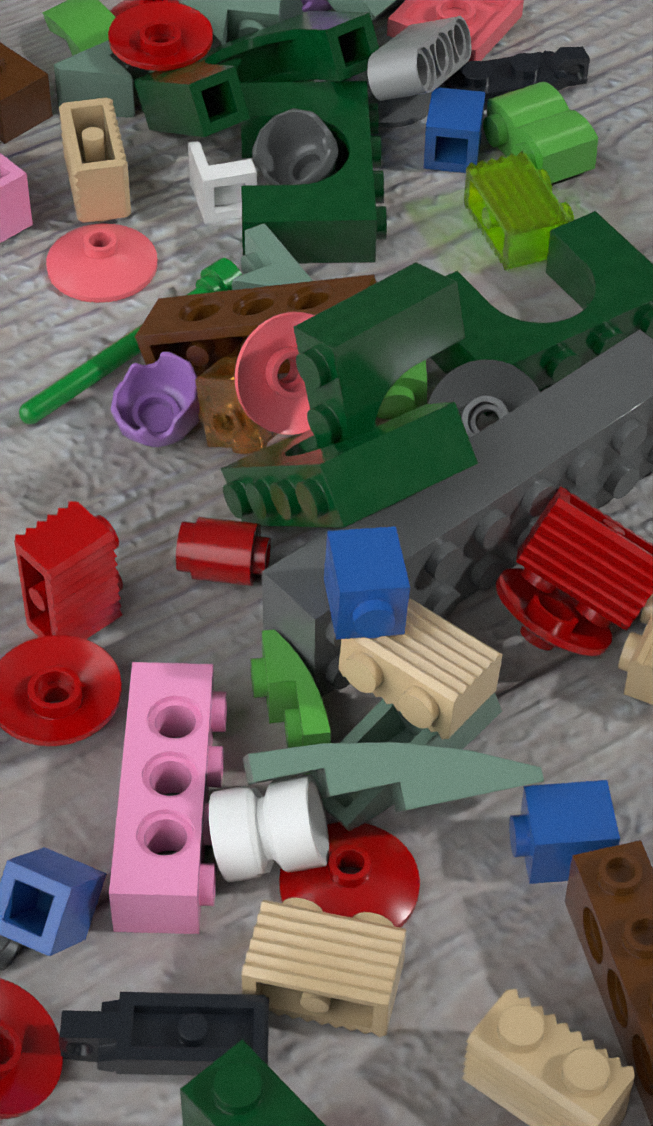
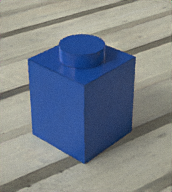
M439 87L432 92L426 122L423 169L476 174L483 129L485 92Z
M396 526L327 531L324 583L336 640L364 637L378 638L405 634L410 584Z
M608 780L524 786L521 812L518 815H510L509 834L513 856L525 858L529 884L568 881L572 855L619 845L620 836Z
M46 847L7 860L0 881V935L49 957L86 940L107 873Z

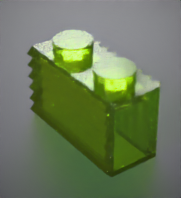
M522 150L517 156L513 153L507 158L501 155L497 160L491 158L487 163L481 160L477 165L471 162L466 167L465 209H468L469 215H472L478 229H481L482 236L485 235L486 242H489L490 248L494 249L495 256H498L499 263L503 264L504 270L547 260L550 230L575 220L570 205L567 202L559 203L552 193V184L547 171L543 168L537 170L528 155Z

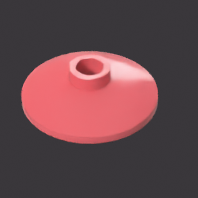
M100 223L82 226L61 236L50 248L46 258V266L51 283L63 294L85 302L105 303L128 298L143 290L156 274L158 259L154 245L144 234L127 226Z
M286 312L264 321L249 335L237 358L235 388L243 410L256 424L277 434L295 435L311 430L307 420V412L310 410L305 382L301 378L296 366V356L299 353L293 328L315 316L310 313ZM286 359H289L291 367L288 375L278 379L280 365Z

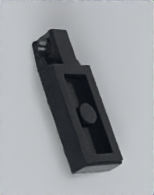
M581 46L560 47L555 53L545 50L543 53H519L511 57L470 61L444 81L446 88L485 92V111L487 110L488 99L539 82H547L557 91L569 86L587 84L590 58L584 47Z
M120 992L119 1000L102 1002L101 1011L62 1010L59 1035L61 1056L66 1060L97 1062L98 1070L116 1071V1074L197 1076L243 1039L268 1065L269 997H266V995Z

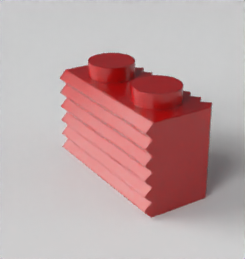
M559 486L518 548L516 562L524 567L521 575L530 584L545 593L553 594L559 588L578 600L579 602L575 606L576 610L593 624L607 629L611 622L627 631L653 594V543L646 541L631 529L625 528L620 522L614 521L610 516L603 514L599 509L592 507L586 501L581 500L578 496Z
M69 501L68 508H58L57 515L48 514L47 521H37L36 528H26L25 535H15L14 543L26 623L38 637L70 635L88 639L123 615L120 611L122 606L119 600L121 597L118 594L123 589V581L118 570L115 568L118 564L114 559L117 557L114 550L119 547V539L113 526L106 518L101 515H92L77 501Z

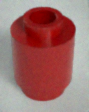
M198 517L196 522L183 521L180 525L176 544V570L190 573L193 580L253 586L256 575H262V571L269 567L271 538L261 536V526L259 523Z

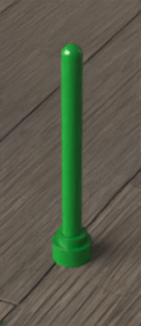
M220 258L201 271L200 279L196 281V288L186 295L232 290L233 279L243 274L232 261L227 258ZM142 324L24 402L19 408L20 419L29 425L38 423L140 354L141 351L135 336Z

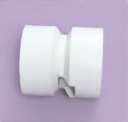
M308 774L274 780L269 784L265 797L257 788H247L246 786L218 790L211 794L209 801L211 841L219 871L227 882L260 878L262 874L270 873L274 860L287 873L327 865L329 860L327 820L319 787L312 775Z

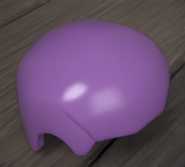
M162 352L158 361L152 364H131L124 380L114 389L111 403V413L122 435L131 441L150 447L168 446L182 440L199 422L203 399L199 378L189 361L171 352Z

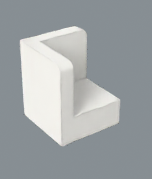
M200 142L188 143L190 185L204 223L241 218V186L257 185V172L252 159L208 166Z

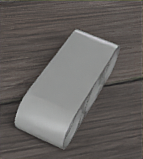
M457 16L409 25L372 53L368 61L367 74L369 85L375 98L383 101L433 92L465 65L470 59L472 46L470 31L464 18Z

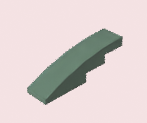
M399 742L322 743L250 753L243 757L248 785L317 771L322 799L390 785L396 812L544 781L542 769L538 766L471 750Z

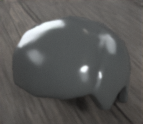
M292 108L275 115L260 129L252 149V156L269 185H301L318 182L334 175L339 149L333 134L318 115L312 111Z

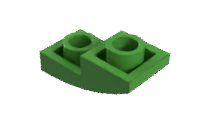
M67 0L42 12L49 31L67 41L72 56L107 41L109 27L116 18L99 0Z
M275 629L262 630V657L250 658L253 697H266L269 724L284 722L287 748L331 743V731L320 692L309 670L291 645Z

